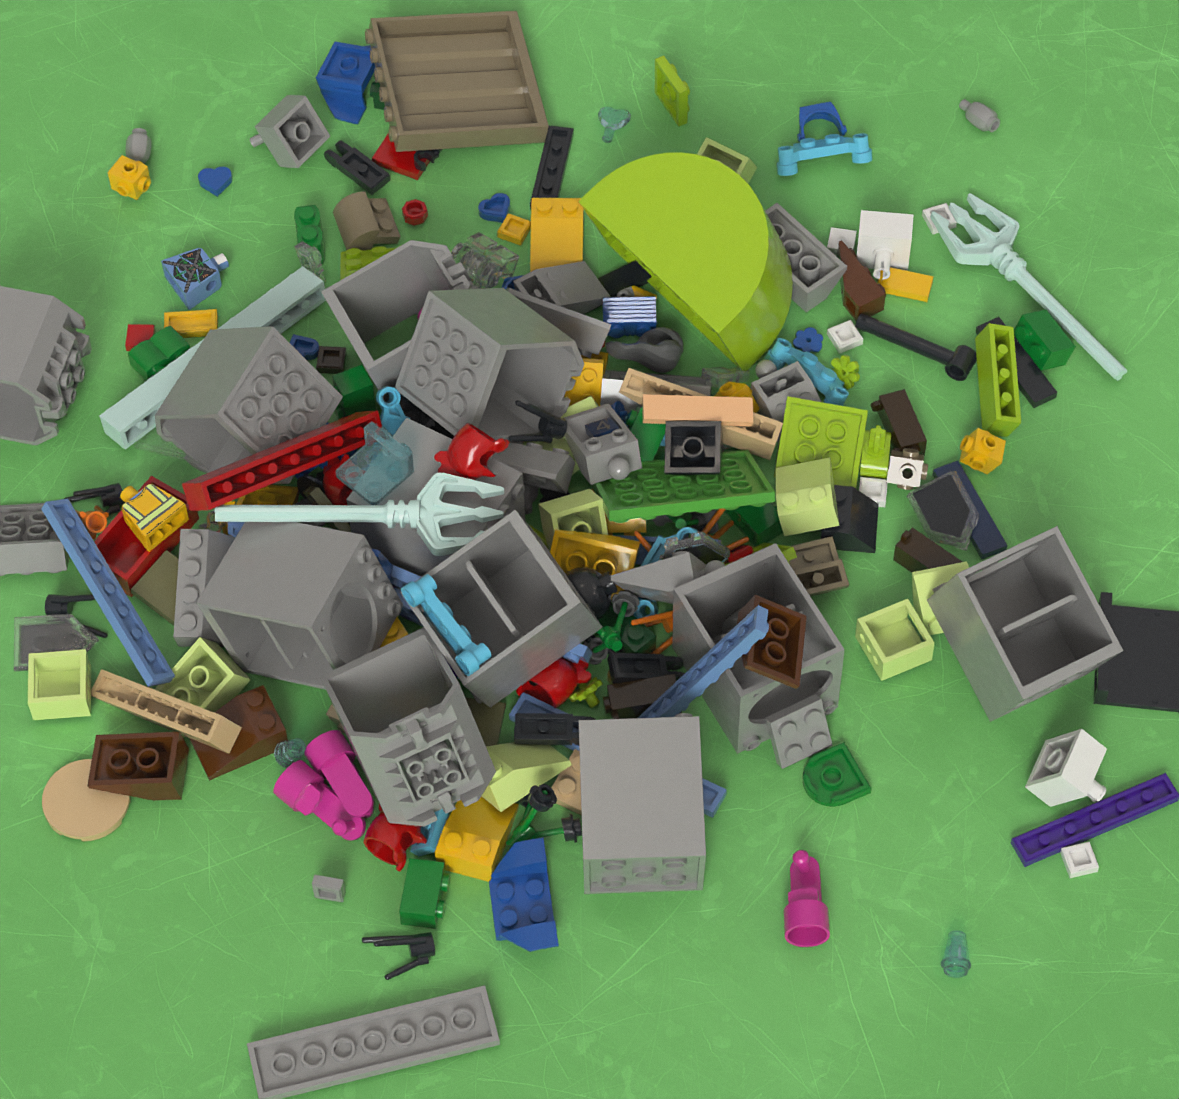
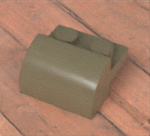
M365 191L356 192L343 198L333 210V215L346 250L351 248L371 250L374 244H398L401 236L386 198H368Z
M833 537L791 546L794 547L797 558L789 561L790 566L810 597L849 587L842 559L838 557Z

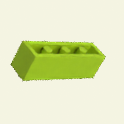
M989 323L975 338L982 430H986L995 436L1008 437L1021 424L1014 329L1011 326Z

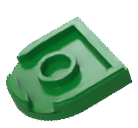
M845 742L812 756L803 772V787L807 795L815 802L824 806H841L871 793V786Z

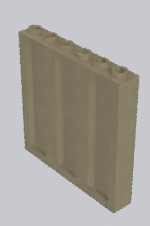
M517 11L370 19L369 29H365V41L371 47L370 61L375 63L374 77L376 83H380L379 98L380 102L385 104L384 119L385 122L390 124L389 139L390 142H394L396 152L545 143L549 125Z

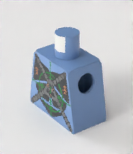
M196 248L161 261L164 277L188 310L221 288L219 272L229 267V263L223 253L210 259L202 248Z

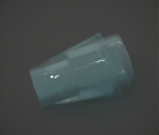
M299 738L279 742L274 750L277 763L282 767L288 768L292 763L301 760L306 750V745Z
M952 931L948 934L941 967L949 977H964L971 968L966 934L962 931Z

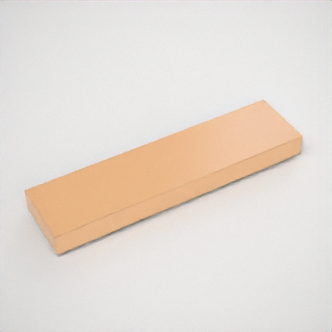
M643 394V423L666 424V421H721L722 426H752L753 399L749 397Z

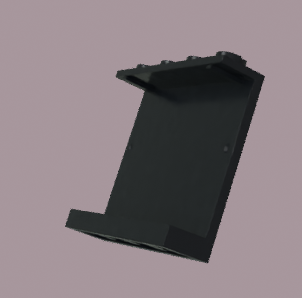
M1101 592L1098 604L1123 651L1095 669L1094 704L1179 712V611L1112 605V593Z

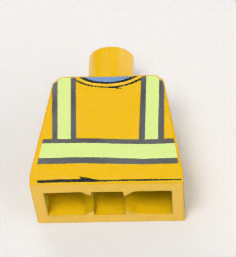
M148 484L140 492L134 487L128 486L120 495V498L125 502L122 506V512L126 524L149 552L189 520L186 504L153 484Z

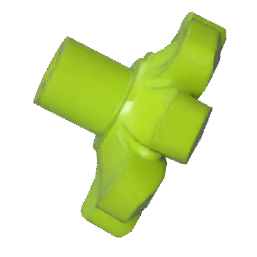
M842 355L840 358L837 357L831 361V365L834 367L831 370L844 382V387L846 389L854 387V382H858L860 379L858 362H850V356Z
M594 677L588 683L578 685L579 688L569 697L571 702L585 699L590 708L599 704L600 701L595 692L598 687L603 685L601 679Z

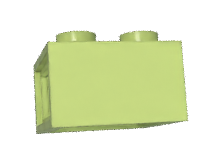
M909 599L857 619L855 637L881 681L932 660L935 643ZM908 614L911 617L912 621L914 622L915 626L917 627L925 642L921 641L920 637L918 636L917 632L915 631L914 627L912 626L911 622L907 617Z
M86 649L29 654L28 706L33 720L91 716V664Z

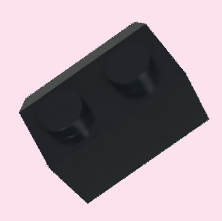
M666 421L664 474L720 475L723 444L721 421Z
M834 485L839 526L821 529V539L833 537L836 550L875 553L879 504L852 486Z

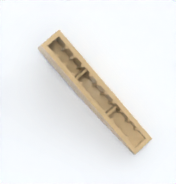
M628 368L619 393L641 406L643 394L707 396ZM753 412L752 426H722L723 444L740 450H749L751 454L770 460L783 423Z
M102 669L91 689V696L173 732H180L185 737L228 754L242 728L222 715Z

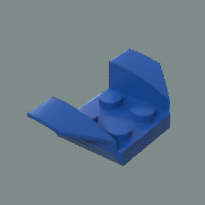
M334 42L316 76L321 94L335 119L359 124L366 110L363 92L375 69V63L370 61V45L358 46Z
M544 838L516 842L498 864L489 881L496 941L508 940L529 952L558 947Z

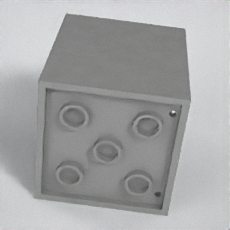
M406 418L346 499L347 505H385L388 500H394L395 505H398L400 500H404L405 505H408L410 500H417L418 494L432 476L438 473V468L441 466V463L435 460V454L439 451H447L452 439ZM491 457L488 460L487 466L496 476H482L476 479V481L503 487V495L482 499L476 492L447 491L442 498V502L473 509L485 506L504 512V517L516 509L525 520L523 473ZM503 518L484 523L472 520L442 526L440 528L441 536L474 537L480 530L486 531ZM350 522L351 533L364 535L370 547L379 550L392 565L421 577L453 555H433L417 533V528H410L409 523H406L404 528H400L399 523H396L394 528H388L383 522Z
M516 509L426 573L436 582L437 589L434 590L436 597L441 603L445 602L451 608L453 618L459 626L463 625L467 628L471 635V641L476 645L482 642L489 648L492 657L479 665V670L470 676L465 675L456 663L455 657L457 655L424 615L421 604L415 608L410 606L463 685L470 690L479 704L484 702L490 708L602 628V625L540 537Z
M245 522L196 603L233 661L243 672L325 689L320 678L321 675L379 649L403 606L364 535L297 522Z
M1058 526L957 573L948 582L934 588V594L927 599L990 722L1089 674L1123 651Z
M776 543L674 588L672 648L677 656L683 659V666L686 671L728 634L723 635L722 633L723 622L735 610L744 607L754 595L807 616L800 686L797 689L744 668L742 658L740 657L732 668L725 670L715 683H711L702 694L703 699L737 754L744 750L751 751L757 748L760 743L770 739L766 717L815 694L822 699L825 716L831 714L838 707L845 649Z
M680 713L675 715V717L579 720L584 894L703 890L706 843L699 716L693 717L689 713Z

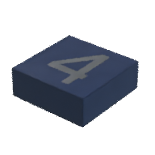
M611 417L585 425L586 434L590 438L600 437L620 429Z

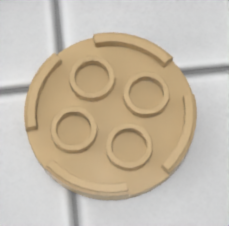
M92 759L78 760L63 766L52 775L44 788L42 795L43 812L48 824L59 835L81 839L82 841L100 839L116 830L122 824V819L128 811L131 796L89 789L87 785Z

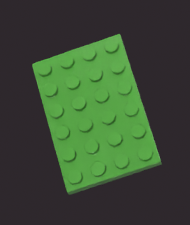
M749 450L723 452L720 475H665V459L641 462L642 468L630 472L625 479L615 480L611 478L591 485L594 492L603 499V509L609 521L616 523H625L629 519L635 518L651 520L661 515L681 516L686 512L695 511L698 513H708L712 509L720 508L735 510L739 506L746 505L761 507L767 503L775 502V491Z

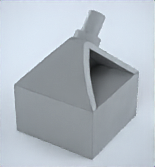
M287 95L255 126L259 134L251 137L250 142L253 147L265 143L280 167L299 168L330 137V134L306 96Z

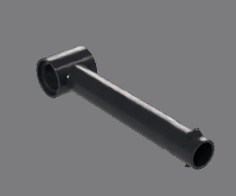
M863 313L859 315L855 325L856 328L863 332L873 334L946 365L945 372L947 375L957 381H964L977 361L976 352L966 345H959L955 351H952Z

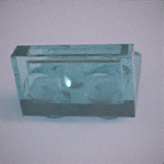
M371 421L364 427L365 445L337 468L336 477L369 504L377 505L414 473L412 450L405 443L400 444L386 428H380Z

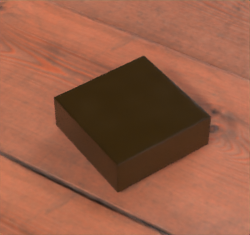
M319 346L316 370L319 373L327 374L343 372L347 354L346 347Z

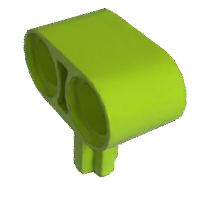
M876 425V428L865 430L860 476L887 479L891 432L881 429L880 425Z

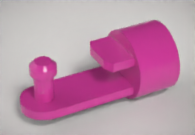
M331 730L313 739L304 751V755L313 770L328 780L345 810L351 816L369 818L374 811V799L353 763L356 754L340 730Z
M303 760L292 763L276 781L273 793L293 811H300L305 816L314 813L331 827L336 835L341 836L345 840H357L363 836L366 829L365 819L363 817L356 818L351 816L345 810L336 793L324 784V778Z
M797 850L793 854V862L790 867L791 892L788 893L789 904L783 910L784 933L786 941L794 946L813 947L823 944L830 937L829 911L827 905L822 902L821 875L817 860L809 856L807 851Z

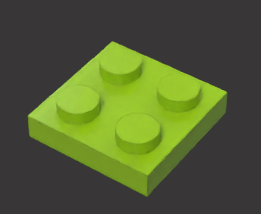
M665 56L656 58L655 94L678 127L687 123L688 112L690 111L688 104L689 86L686 81L680 79L674 64H670Z

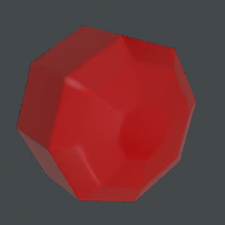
M414 199L404 204L402 215L405 223L415 226L425 222L428 217L425 202Z

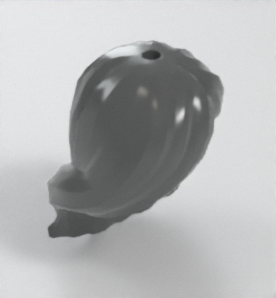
M658 327L644 333L635 343L625 344L611 341L606 343L605 348L613 358L635 361L654 372L666 373L673 370L678 364L684 350L682 338L675 330L668 327Z

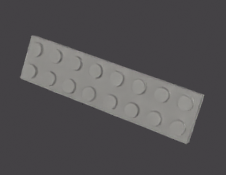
M484 985L247 1043L258 1098L282 1099L500 1045V1040Z

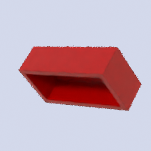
M153 476L144 483L138 492L148 484L159 487L186 504L189 520L149 552L126 524L121 510L94 541L125 594L131 598L134 596L131 594L132 587L166 550L171 552L180 542L181 529H191L199 520L198 511H190L185 494Z

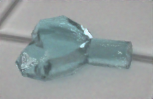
M608 106L600 109L598 112L599 121L605 127L602 140L610 143L615 130H619L629 123L631 114L628 110H615Z

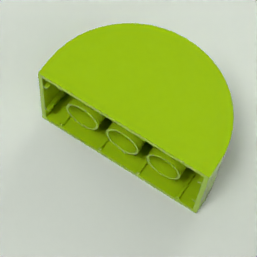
M682 152L654 154L634 160L614 170L578 201L606 243L628 264L636 260L652 276L647 282L743 373L752 367L770 348L784 325L791 304L793 290L791 263L786 248L757 195L750 185L734 170L719 161L697 154Z

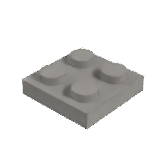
M817 694L765 718L776 762L782 769L832 746L822 699Z

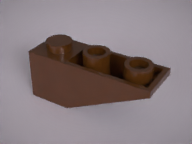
M842 240L839 241L837 257L847 265V270L840 278L843 306L857 322L861 313L871 317L884 310L886 292L883 286L877 284L872 278L869 269L858 261L854 250L848 248Z

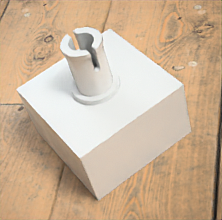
M861 210L857 259L868 269H874L873 276L880 279L881 270H883L882 280L889 278L890 267L908 271L913 214Z
M1083 729L1045 740L1025 788L1050 807L1086 796L1091 798L1093 802H1098L1105 795L1106 787L1099 784L1094 778L1107 748Z

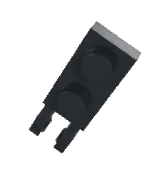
M342 140L335 144L337 151L343 155L342 157L329 149L324 152V157L329 164L336 167L371 195L390 181L388 172L355 147H350Z
M610 653L607 658L612 683H623L675 674L677 681L685 674L681 671H673L683 667V659L680 657L664 656V654Z
M517 713L515 714L514 744H576L579 746V732H573V727L579 729V720L596 719L591 716H573V714Z

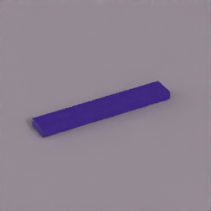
M1164 773L1011 839V845L1024 867H1027L1059 853L1061 848L1080 844L1178 802L1179 793L1167 774Z

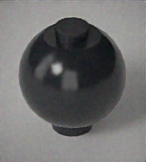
M577 567L565 573L585 603L591 606L597 620L600 619L610 607L611 594L618 592L615 583L611 581L609 571L601 574L590 567Z

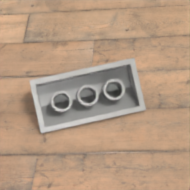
M776 203L765 210L782 240L791 263L793 280L792 300L807 313L828 297L847 270V265Z
M506 288L508 292L576 342L581 355L591 358L592 353L599 355L611 324L514 289Z
M605 371L602 378L600 406L608 403L611 406L616 401H620L628 413L631 409L636 410L637 406L642 407L640 404L619 393L627 371ZM645 373L711 396L713 378Z
M509 441L508 448L501 453H495L491 456V458L522 472L523 484L567 494L575 461L568 451L559 448H553L552 451L542 449L543 447L536 443L527 442L525 446L516 444L517 441Z
M181 529L173 634L178 647H192L199 637L216 642L220 647H224L196 603L235 537L209 529Z

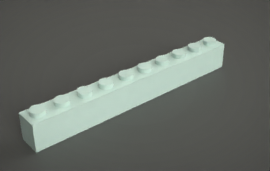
M302 266L218 329L273 326L281 334L326 301L321 292L325 290L324 282ZM202 341L191 347L183 355L169 363L153 377L102 413L100 420L105 434L126 450L156 427L155 414Z

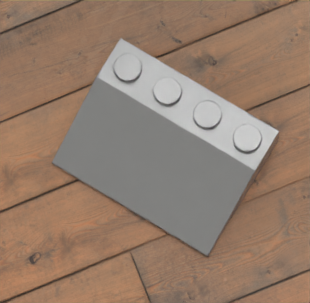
M45 503L0 505V576L15 573L30 575L34 572L59 573L67 570L70 556L41 510Z

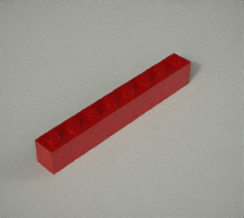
M378 410L356 412L182 483L190 511L211 510L384 438L385 434Z

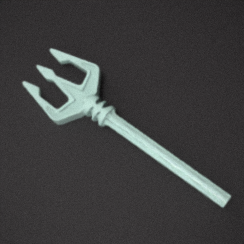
M969 193L967 201L975 214L985 215L1000 231L993 232L972 219L968 211L951 202L949 210L957 223L964 226L974 242L972 244H964L948 228L949 220L932 211L930 218L956 262L967 265L988 266L991 264L994 268L998 269L1000 274L1004 275L1007 281L1015 280L1114 379L1118 381L1127 373V369L1026 270V261L1020 258L1019 254L1014 252L1012 248L1020 227L1016 220Z
M436 473L418 494L417 500H410L408 505H405L404 500H400L398 505L394 504V500H388L385 505H220L215 507V522H383L388 528H394L396 523L400 524V528H404L406 523H409L410 528H417V533L433 555L444 556L457 552L485 531L480 530L474 537H443L440 532L442 526L472 520L484 523L504 517L503 511L485 506L473 509L442 502L444 493L447 491L476 492L484 499L503 495L504 488L447 473Z

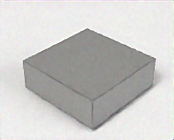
M314 875L312 887L315 898L337 902L344 901L346 892L343 879Z

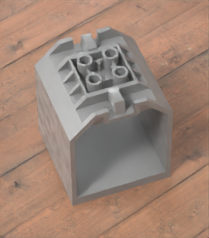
M410 240L321 292L377 389L380 390L386 386L395 388L411 340L375 361L364 343L419 312L424 306L429 291L477 289V287L471 282V278L461 262L455 263L446 245ZM385 393L383 396L385 402L389 400L388 393Z
M0 286V439L36 446L58 435L59 429L55 421L64 417L69 405L75 401L77 385L83 381L85 375L82 357L90 354L92 350L90 337L76 331V328L85 329L84 317L56 297Z
M504 288L432 290L427 294L395 388L454 436L466 423H470L495 440L500 438L508 440L509 436L542 435V432L538 429L540 417L515 404L516 400L525 404L530 403L558 417L566 413L571 400L567 397L564 398L565 392L573 389L576 380L571 377L581 375L584 362L576 342Z
M273 326L214 329L208 332L155 414L156 431L166 442L172 441L177 448L183 450L186 453L184 459L192 467L204 473H209L326 425L343 396ZM294 475L273 484H289Z
M421 628L320 676L359 764L389 823L427 826L438 820L434 812L443 809L445 814L456 809L454 803L460 800L465 807L479 801L495 775L496 770L460 684L425 628Z

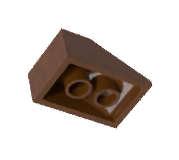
M754 595L738 612L737 624L759 605L768 609L767 623L769 624V629L762 640L759 639L747 654L741 656L743 666L750 671L797 689L800 686L807 616Z
M264 685L234 697L214 712L242 727L229 754L190 739L209 781L289 747L286 729Z
M180 732L96 735L87 786L89 789L154 801L182 800L189 748Z

